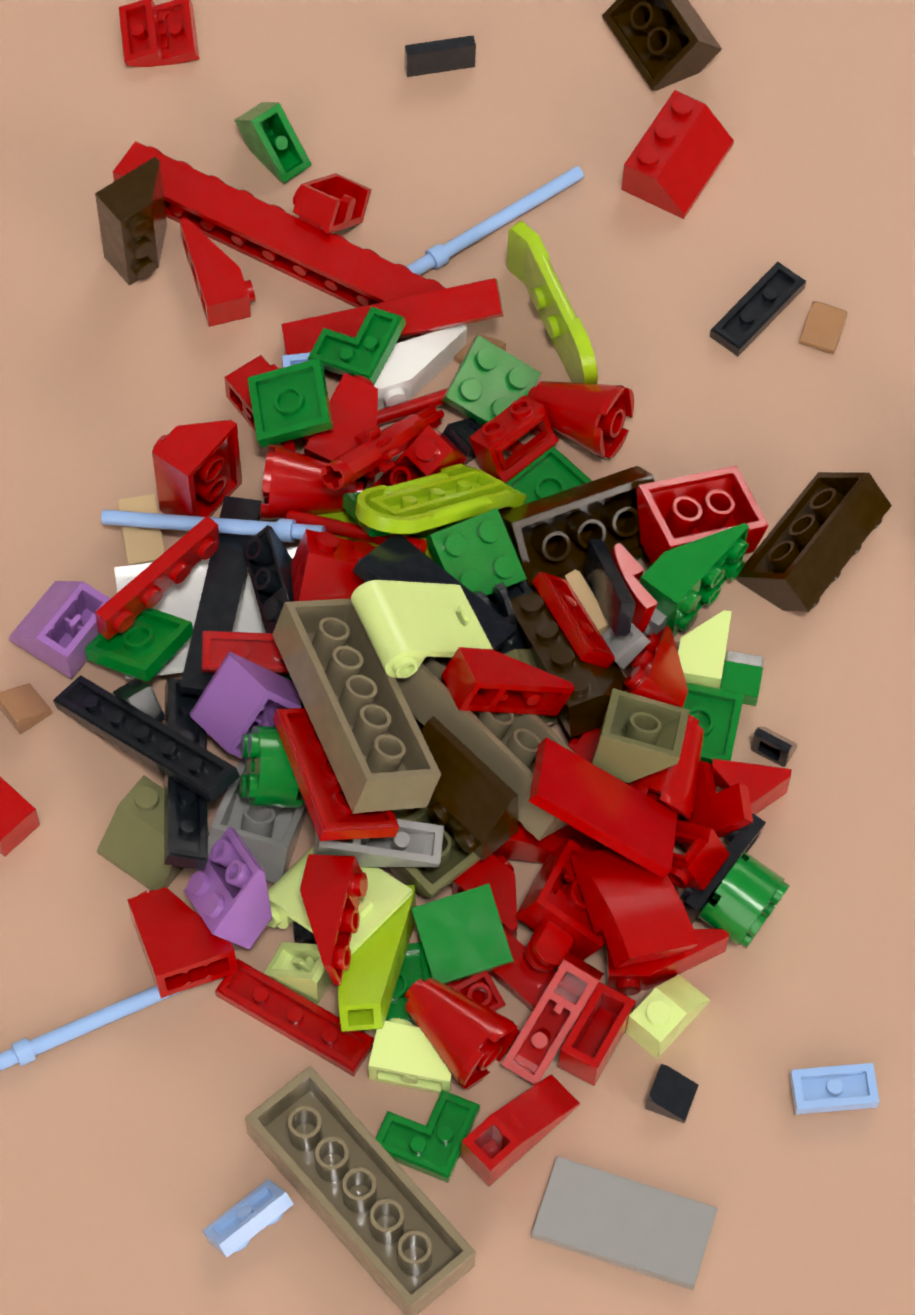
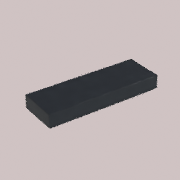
M777 261L710 330L709 337L738 357L805 289L806 280Z
M589 539L583 572L614 635L628 636L636 603L605 542L602 539Z

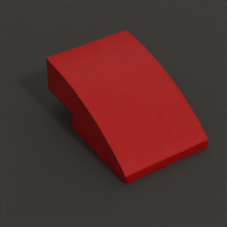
M610 848L570 857L594 933L604 934L614 968L681 955L699 944L686 909L668 875L661 878Z

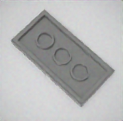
M557 1156L531 1238L693 1290L718 1208Z

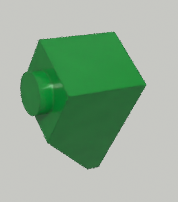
M261 102L234 120L249 150L281 183L287 182L312 165L279 102Z

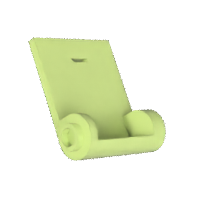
M372 580L363 583L352 593L351 602L386 674L390 677H410L418 670L426 656L452 658L459 647L493 650L460 585Z
M314 846L268 889L272 919L267 924L268 926L286 929L294 920L313 933L300 893V886L308 854H313ZM361 867L362 871L367 874L368 889L365 897L360 899L358 907L360 922L357 933H352L350 942L351 955L413 894L411 888L378 867Z

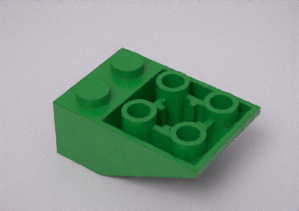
M743 523L667 550L641 576L640 584L658 602L656 609L667 616L665 626L668 625L671 628L673 638L681 630L687 632L695 623L698 617L697 612L704 604L707 606L712 605L718 598L722 590L721 586L727 579L733 581L744 568L743 555L749 546L746 542L749 529L747 524Z

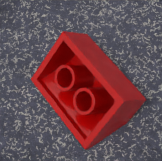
M674 90L624 163L621 190L685 219L732 148L734 140L706 104Z
M232 420L178 425L167 436H161L153 447L152 457L159 509L164 514L200 517L208 515L211 517L223 504L224 496L230 497L242 484L237 423Z
M737 465L640 484L636 489L640 542L652 565L667 550L743 523L749 526L746 539L749 546L744 554L755 551L769 526Z
M306 529L290 564L294 601L351 599L355 589L365 583L364 580L353 572V569L360 559L377 546H373L365 541H353L337 537L329 532H317Z

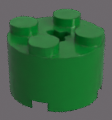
M254 726L251 733L242 734L240 754L241 758H246V774H241L239 778V797L247 798L250 806L300 808L303 800H296L300 788L277 728Z
M744 851L698 918L714 929L725 930L729 933L731 941L747 948L790 885L785 883V879Z

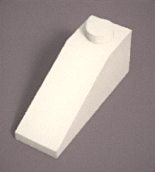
M466 325L438 330L396 343L374 387L378 388V409L390 407L413 398L454 360V356L466 345Z

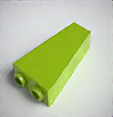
M406 885L412 889L413 894L351 955L350 967L348 970H344L341 985L338 986L341 1032L383 1029L415 926V919L411 909L416 907L415 885Z

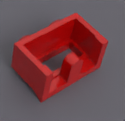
M334 173L300 184L293 197V204L295 205L293 213L299 215L300 220L317 228H322L326 234H330L363 222L372 189Z
M525 395L514 401L508 408L469 437L480 469L504 483H507L559 442V439L552 430L544 405ZM528 431L535 435L525 445L517 441ZM506 449L509 457L504 460L502 452Z
M677 820L674 847L679 841L687 852L685 855L673 853L672 869L667 875L677 887L685 888L687 886L704 891L730 854L713 828Z

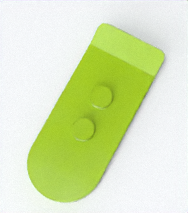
M519 221L508 230L507 268L525 284L570 380L573 383L597 384V363L588 334L580 318L576 316L563 290L540 236L524 222Z
M456 464L442 468L440 473L391 486L379 485L363 490L357 496L355 515L366 526L382 532L413 534L474 517L495 508L501 509L508 506L515 508L524 505L527 495L480 469L464 464Z

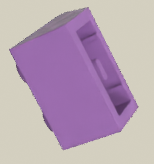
M55 581L11 633L9 641L72 679L87 661L84 648L100 633L97 628L95 612L111 598L83 581Z
M229 651L191 710L190 717L224 750L241 758L240 744L242 734L251 733L254 726L276 727L273 720L276 709L301 708L302 705L293 681Z
M228 827L222 837L213 845L208 855L205 870L198 869L191 876L184 892L213 935L250 950L272 919L264 870L234 828Z

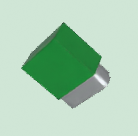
M727 651L720 689L744 694L742 704L756 706L764 657Z

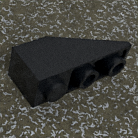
M267 525L248 541L242 549L266 633H273L284 603L294 601L290 567L292 558L273 528Z

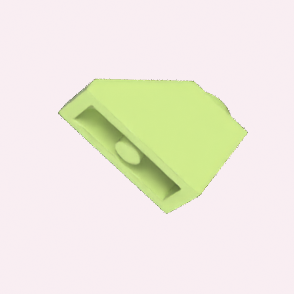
M723 610L680 638L678 655L687 683L720 689L732 611Z
M678 974L657 986L629 1015L626 1034L654 1058L658 1059L709 1004L710 999Z
M391 1018L389 1021H385L383 1029L376 1030L368 1065L369 1080L439 1094L442 1090L451 1091L452 1074L419 1027L413 1026L411 1022L404 1019Z

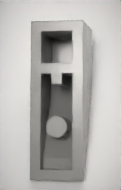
M396 819L399 825L396 837L320 841L317 833H315L313 854L355 856L360 867H439L444 826Z

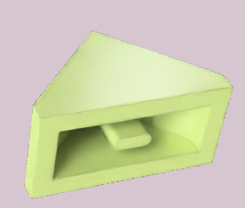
M282 942L264 972L265 975L319 1005L332 982L323 966L317 944Z

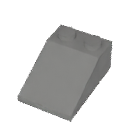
M243 759L240 760L237 766L239 775L246 774V761ZM238 778L227 789L210 826L208 855L215 842L222 837L227 828H234L264 870L266 881L275 883L286 873L308 810L301 791L298 790L296 800H303L300 808L250 806L247 798L239 797Z

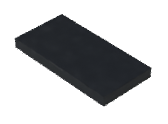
M393 534L360 559L353 569V572L365 582L388 580L460 585L495 651L511 639L517 630L509 621L401 534Z

